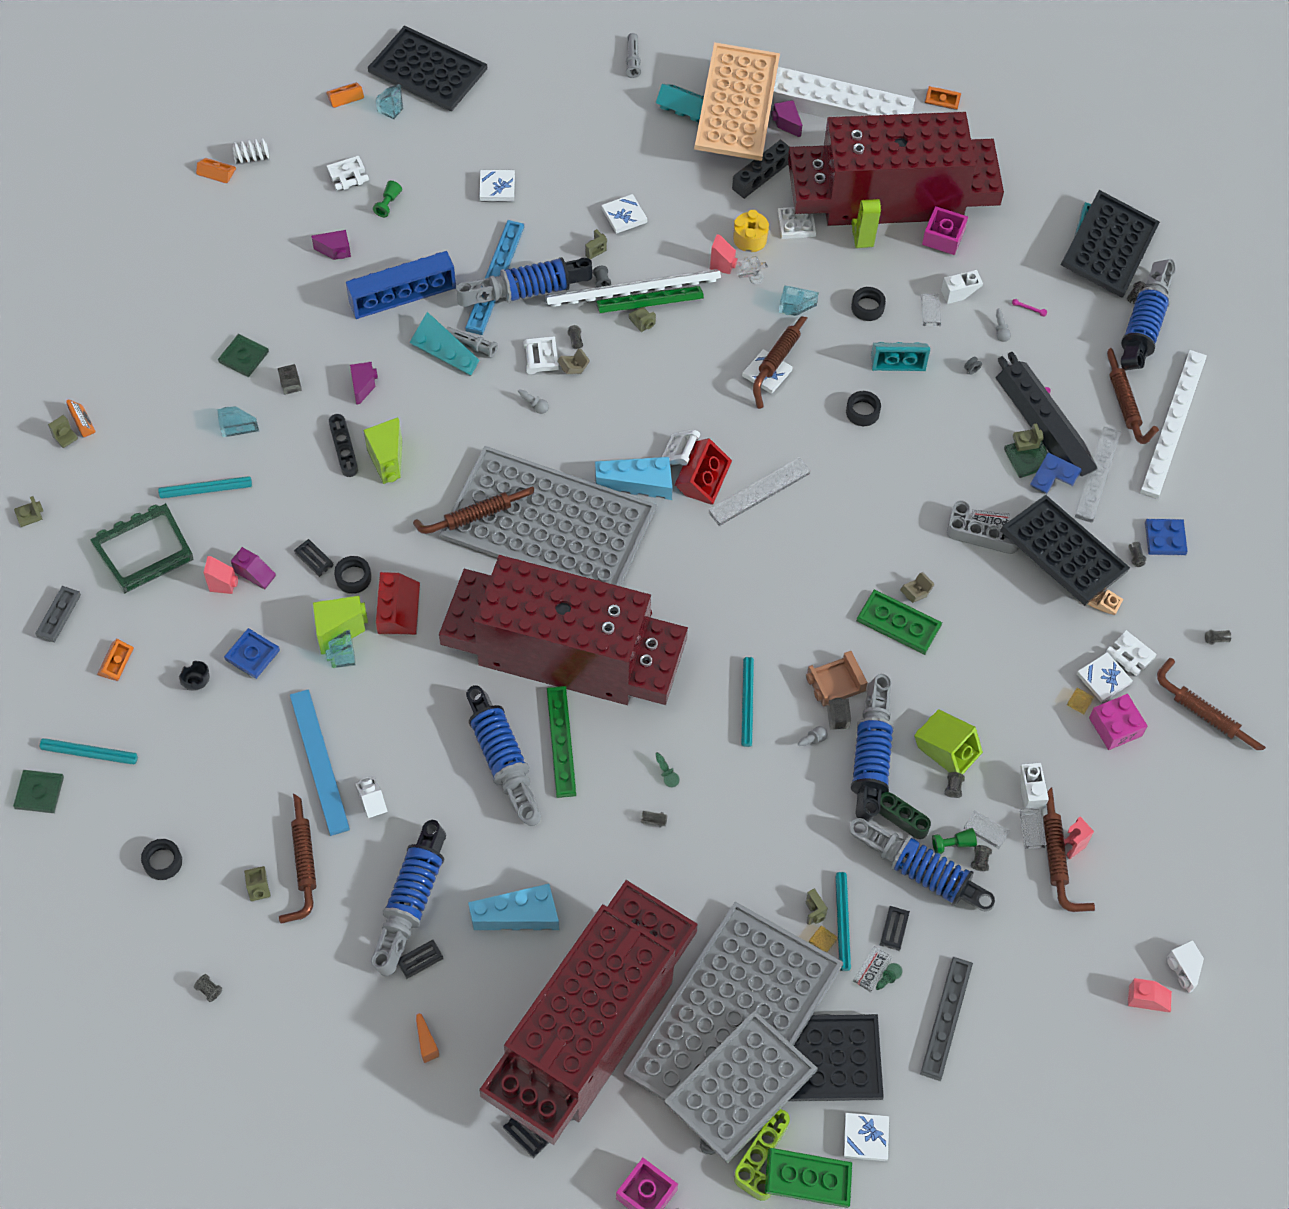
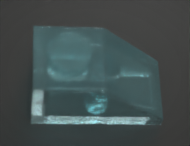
M397 84L389 87L377 96V112L392 119L398 116L403 110L401 85Z
M784 285L779 313L797 316L817 306L819 292Z
M234 406L217 409L222 437L259 431L257 419L240 408Z
M350 630L344 631L329 641V650H326L327 661H331L332 668L356 665Z

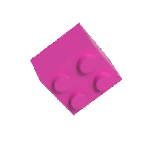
M935 206L924 232L922 245L955 255L965 232L968 216Z
M1128 694L1094 707L1089 716L1090 721L1108 750L1142 737L1148 727Z
M642 1157L616 1192V1200L628 1209H664L677 1192L678 1183Z

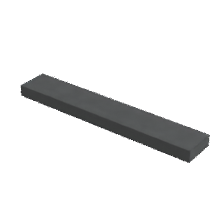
M953 957L951 960L920 1075L938 1081L942 1080L971 973L972 962Z

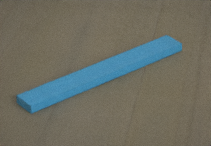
M507 220L485 279L490 276H500L501 269H509L524 230V223ZM491 300L474 304L465 327L466 332L483 335L496 301Z
M309 689L290 694L330 836L349 831V824Z

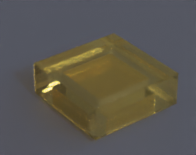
M1076 688L1067 705L1085 714L1094 696Z
M821 925L811 937L809 943L827 953L838 937Z

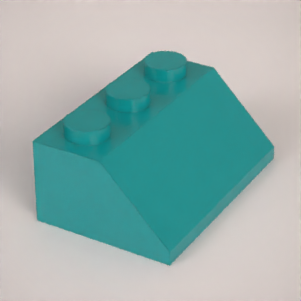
M662 84L656 103L660 105L661 109L667 111L670 109L675 110V114L683 117L688 115L691 116L690 120L699 122L704 96L673 84Z
M873 342L871 351L872 371H926L930 347L927 343Z

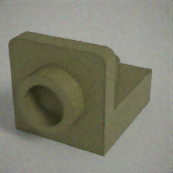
M598 229L594 230V240H590L585 244V255L589 259L607 251V238Z
M645 307L638 308L629 314V319L640 332L651 329L656 324V314L654 312L649 313Z
M64 415L48 424L53 438L62 448L78 439Z
M1037 423L1033 424L1031 430L1013 433L1017 451L1039 448L1041 440H1043V432L1041 429L1039 430Z
M34 496L30 497L32 503L14 509L20 527L43 520L41 512H43L40 501H35Z
M265 866L244 871L250 901L269 898L271 894Z
M815 888L808 891L806 905L810 911L814 912L808 915L807 922L809 925L812 923L818 924L826 918L828 908Z

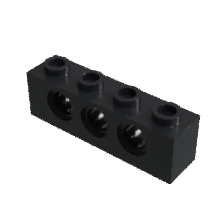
M781 139L763 152L762 161L753 160L733 176L732 190L744 199L788 165L790 146Z

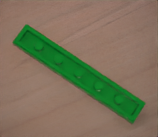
M700 286L602 299L597 300L596 303L599 313L704 299V294Z
M566 686L547 688L556 798L575 797L576 784Z

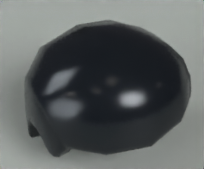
M193 661L190 667L184 666L179 675L180 684L190 691L202 689L207 685L210 678L208 665L202 661Z

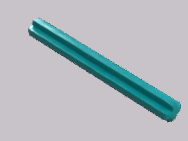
M250 476L161 487L158 489V493L162 499L252 487V479Z
M745 657L743 659L741 740L743 747L752 746L754 659L752 657Z
M46 738L41 739L39 745L41 750L133 765L138 760L137 753Z
M837 872L835 878L839 960L843 962L840 970L849 971L851 968L847 874L845 872Z

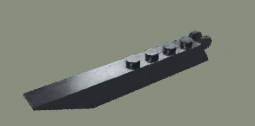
M1012 351L1008 353V359L1012 364L1010 366L1003 356L999 357L998 362L1003 370L996 376L997 381L1032 428L1033 424L1037 423L1039 430L1041 429L1043 432V440L1041 442L1048 452L1081 468L1082 471L1079 474L1081 477L1097 470L1098 467L1085 442L1026 362H1018L1017 356Z

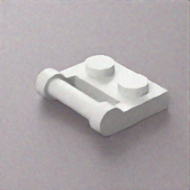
M555 337L533 338L523 341V347L526 349V372L528 374L559 370ZM534 347H538L540 363H534Z
M688 430L672 434L662 457H669L670 466L677 464L687 465L695 441L699 439L700 433L696 430Z

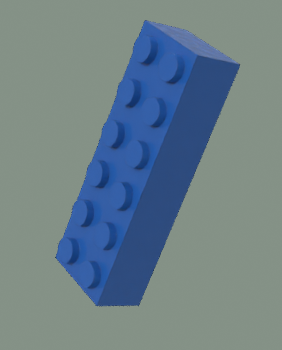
M439 252L425 258H419L412 262L403 263L346 281L348 300L355 319L456 289L454 265L448 252Z

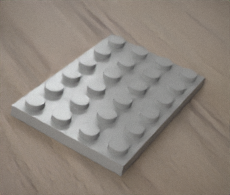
M754 1010L664 1100V1103L728 1163L817 1072V1067Z

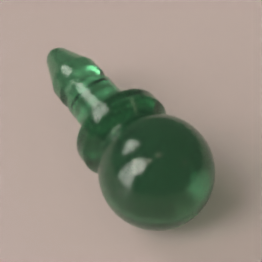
M656 752V760L663 771L661 776L664 777L665 785L670 788L676 787L680 781L679 775L673 772V768L669 769L664 757Z
M897 963L889 964L882 974L883 977L878 981L876 990L883 989L888 983H894L896 979H899L903 973L902 967Z

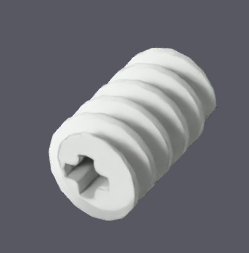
M261 138L260 144L257 139H254L253 145L250 140L247 141V145L241 141L240 146L234 142L233 154L235 164L237 159H239L240 163H243L244 158H246L247 162H250L251 157L254 161H257L258 156L262 161L265 155L268 160L270 159L268 146L263 138Z

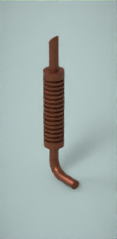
M800 316L794 326H788L760 364V373L753 384V395L758 409L764 407L761 396L763 380L765 377H771L801 336L800 328L808 317Z
M1109 348L1107 356L1112 368L1109 376L1126 427L1133 430L1138 443L1146 444L1159 429L1157 426H1153L1144 436L1142 435L1140 426L1143 422L1126 372L1123 368H1119L1112 348Z
M534 487L526 488L511 495H507L506 492L500 493L496 497L493 496L482 500V502L479 501L472 504V507L469 505L465 509H458V512H451V515L450 513L445 514L444 520L435 524L425 526L420 520L416 519L413 521V525L423 534L434 533L446 527L451 531L455 527L459 528V526L462 527L466 523L469 524V521L472 523L476 519H482L483 516L487 517L490 514L497 513V511L501 512V510L511 508V502L532 495Z
M1169 658L1158 670V682L1162 687L1176 695L1174 700L1177 703L1181 702L1180 705L1184 704V707L1187 706L1188 710L1191 709L1190 711H1194V714L1197 713L1198 717L1201 716V719L1204 718V721L1210 722L1211 726L1214 725V728L1218 727L1217 730L1221 729L1220 732L1224 731L1225 735L1227 733L1230 739L1236 736L1255 750H1264L1266 748L1241 731L1242 725L1240 723H1235V720L1232 721L1231 717L1228 718V715L1222 714V711H1218V708L1215 709V706L1211 707L1212 704L1208 705L1209 702L1205 703L1204 699L1198 698L1199 695L1195 696V693H1192L1191 690L1188 691L1189 689L1185 686L1179 689L1166 679V673L1175 664L1173 658Z
M1051 787L1047 791L1049 798L1046 804L1048 814L1043 816L1051 885L1057 887L1059 904L1065 910L1070 912L1095 911L1094 903H1071L1067 900L1065 885L1069 884L1062 820L1061 815L1055 813L1053 788Z
M294 793L296 819L291 822L298 890L304 891L305 903L304 907L297 912L279 915L281 924L301 920L311 913L314 903L312 890L317 887L309 820L303 816L302 799Z

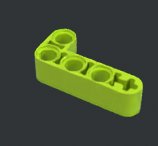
M879 199L861 200L858 218L852 219V233L856 248L874 247L881 212Z
M782 1109L763 1126L737 1166L734 1174L735 1184L760 1201L768 1200L771 1197V1194L762 1193L757 1188L758 1185L765 1184L766 1175L760 1171L767 1162L768 1149L777 1146L786 1132L790 1121L788 1113ZM782 1119L783 1122L778 1125L777 1129H773L775 1122ZM770 1136L773 1142L767 1144L763 1142L762 1137ZM752 1154H759L762 1160L754 1162L750 1156ZM740 1172H747L750 1178L742 1180L738 1174Z

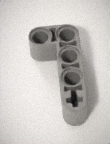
M960 500L954 504L947 528L949 538L1007 554L1017 552L1019 547L1000 532L1002 527L969 519L970 506L965 501Z

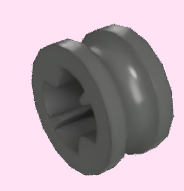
M974 356L965 363L964 368L968 370L969 374H974L981 368L982 362L978 361V358Z

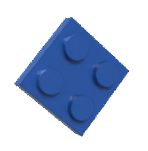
M1146 519L1145 528L1149 555L1187 554L1184 519Z
M248 628L224 658L227 662L257 679L278 654L280 648Z

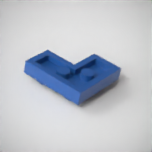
M1047 453L1030 486L1047 494L1055 479L1073 486L1082 470L1055 455Z

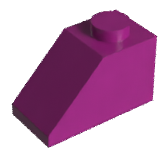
M794 101L775 103L774 109L771 111L772 121L776 122L777 128L794 136L801 137L803 125Z
M346 230L311 236L314 250L329 258L336 260L351 257Z
M372 361L350 365L356 405L361 404L376 387L375 379H378L377 369L372 367Z
M243 547L231 560L236 574L263 589H266L276 576L275 572L258 555Z

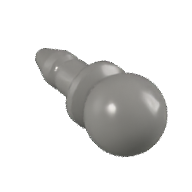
M998 308L996 310V318L999 325L996 327V330H998L997 338L1002 342H1006L1010 339L1011 333L1007 329L1008 325L1005 324L1003 313Z
M518 390L522 398L532 403L530 407H534L537 413L543 414L548 411L549 405L546 400L539 399L538 396L534 398L527 391Z
M822 726L815 727L808 733V736L798 742V746H806L810 743L816 744L824 741L828 735L827 730Z

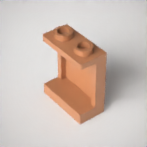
M852 651L845 652L842 659L817 668H814L813 665L808 666L806 674L809 685L812 684L814 688L815 698L821 702L823 707L865 692L868 683Z

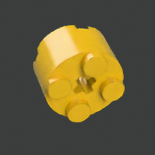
M749 210L740 214L734 221V244L742 251L752 250L751 252H757L763 249L768 239V220L756 210Z

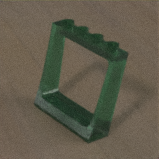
M166 503L161 506L153 505L148 508V512L142 515L141 513H136L131 516L130 521L125 523L123 521L117 522L113 525V529L109 531L103 529L96 533V537L90 539L91 544L124 594L194 560L193 554ZM160 515H164L182 550L127 577H122L101 547V544Z

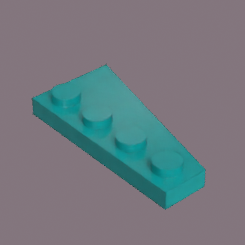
M428 312L409 342L470 376L480 361Z

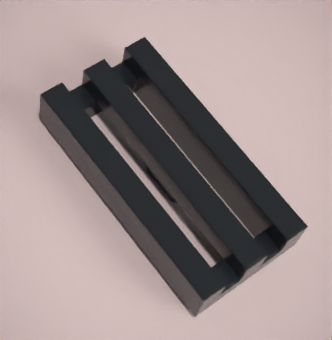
M309 539L294 550L295 554L319 577L322 575V572H326L329 567L332 568L334 566L333 562ZM308 545L325 562V564H323L319 559H317L316 556L306 548V546ZM301 550H302L304 553H306L320 568H318L310 559H308V558L301 552Z
M893 906L889 907L879 946L884 947L885 945L890 949L895 948L897 951H900L910 911ZM892 912H896L890 940L887 941L886 936ZM900 914H903L904 919L898 942L894 943Z
M431 940L400 957L398 965L406 979L442 960L443 955L434 940ZM433 947V950L427 952L426 954L419 956L418 958L407 963L406 965L403 964L409 959Z
M513 1118L503 1126V1129L533 1159L549 1144L548 1141L532 1132L542 1142L540 1145ZM512 1125L537 1148L535 1151L510 1128Z

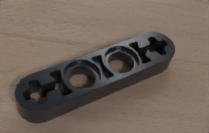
M334 414L329 418V426L341 472L346 477H353L358 472V466L347 424L343 415ZM336 421H339L341 429H337ZM339 435L346 436V439L343 441H339L336 438ZM343 450L350 451V454L347 456H343L340 453ZM350 461L351 470H348L346 462Z

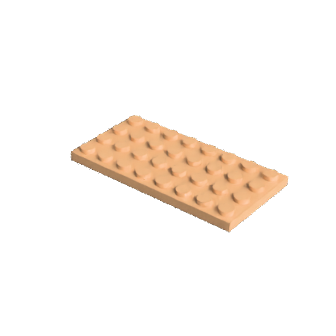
M714 42L694 150L762 161L780 53Z

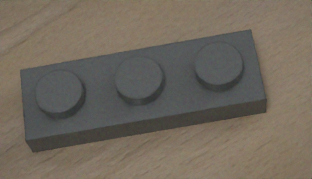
M61 586L35 633L37 637L55 643L81 596L80 591Z

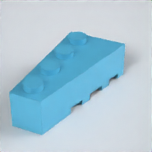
M669 457L595 461L596 484L619 492H630L633 495L640 493L647 494L649 497L656 498V496L672 500L673 488Z
M550 884L468 902L474 930H559V920Z

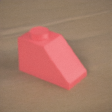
M717 234L711 248L710 269H718L722 273L730 274L732 268L735 269L738 258H735L736 250L721 235Z
M207 556L203 573L209 591L232 594L234 587H237L238 576L235 575L234 569L211 556Z
M1134 978L1129 985L1128 1006L1171 1012L1172 991L1156 981Z

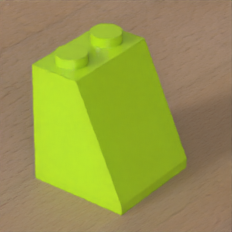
M397 417L363 430L367 452L383 484L391 483L401 478L402 434L399 418Z
M360 596L313 602L316 633L321 655L332 651L365 631V623H368L365 602L361 603Z
M940 709L930 716L928 721L914 735L918 748L958 779L983 753L976 727Z

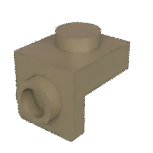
M578 349L574 356H560L557 362L566 374H582L590 360L582 349Z
M921 572L914 581L904 584L900 591L907 599L914 603L926 598L935 584L924 572Z

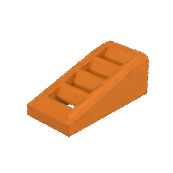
M419 1013L416 1014L421 1055L424 1063L439 1057L440 1054L422 1014Z

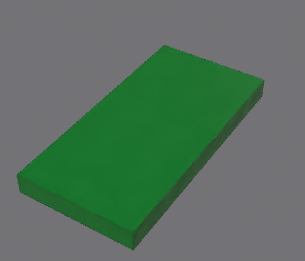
M875 589L856 620L924 655L943 623Z
M775 1148L768 1149L765 1194L845 1208L850 1207L852 1162Z

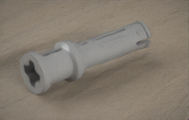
M630 33L627 36L628 57L626 58V64L628 68L626 69V74L629 77L635 78L641 74L639 67L641 60L638 56V35Z
M451 327L446 328L462 344L472 347L475 352H483L491 358L495 355L498 348L497 342L486 341L481 336L476 338Z

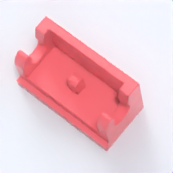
M1081 816L1070 826L1068 833H1070L1069 837L1064 840L1065 845L1071 844L1073 846L1066 854L1069 859L1086 848L1094 833Z

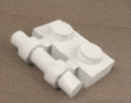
M359 156L327 165V171L332 182L340 181V183L334 184L336 191L341 189L347 190L350 186L363 185V182L369 181L367 174L360 175L365 173V168ZM352 176L355 177V178L349 179V180H346V179H345V178H349V177H352Z
M1127 630L1114 642L1113 646L1117 650L1111 646L1106 650V653L1108 652L1115 661L1125 667L1124 670L1128 673L1131 672L1135 676L1141 672L1136 667L1137 665L1144 670L1157 655ZM1124 654V655H1125L1126 657H1128L1131 661L1127 660V659H1126L1124 656H1122V655Z

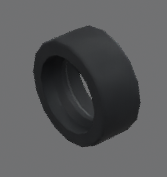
M860 288L853 295L851 310L858 319L863 321L877 320L884 312L886 298L877 288ZM869 298L875 300L879 306L872 310L865 309L858 304V301Z
M869 391L853 393L848 398L846 406L847 418L858 426L864 427L874 424L880 415V399ZM865 402L874 408V412L869 415H862L855 412L853 405Z
M348 556L341 559L334 570L337 586L346 593L356 594L362 592L371 582L370 566L364 558L359 556ZM358 567L364 571V576L359 581L347 582L342 579V573L348 568Z
M156 839L144 847L141 854V863L145 872L151 878L167 880L179 872L182 866V855L178 846L173 841ZM161 849L170 850L174 855L171 865L158 870L150 865V858L156 851Z

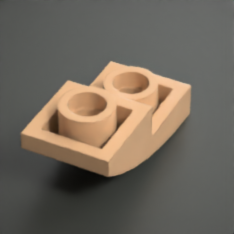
M1107 589L1087 605L1115 615L1123 599Z

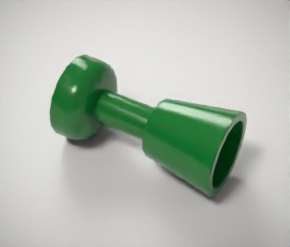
M391 180L387 182L383 193V201L377 202L373 206V211L376 215L383 218L388 217L390 213L388 204L394 201L402 192V187L399 183Z
M969 828L947 839H943L939 834L932 835V845L935 853L942 854L945 847L948 846L977 847V838L974 829Z

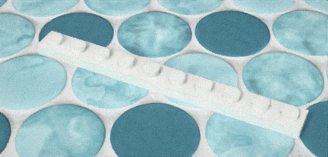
M718 269L550 294L545 295V300L548 305L551 304V307L560 306L562 302L575 304L579 302L578 300L594 301L596 297L603 296V299L612 298L614 294L627 296L633 291L646 293L648 292L647 289L654 288L655 291L664 290L666 286L679 288L685 283L698 285L699 281L705 280L706 283H711L721 278V274Z
M1189 350L1148 468L1141 494L1156 499L1159 498L1207 355Z

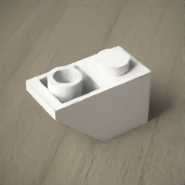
M977 270L948 276L943 279L941 292L946 303L950 304L966 299L983 286V282Z
M1041 763L1021 765V795L1025 811L1045 809L1049 800Z
M366 777L361 779L359 783H356L368 818L388 812L375 777Z
M1193 941L1171 950L1167 956L1169 967L1175 970L1179 977L1180 985L1187 990L1188 994L1198 984L1204 960Z

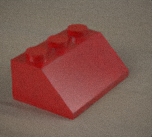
M710 438L695 441L689 455V462L687 465H683L675 486L687 497L708 504H714L732 460Z
M380 572L376 615L378 634L417 635L420 582L401 573Z

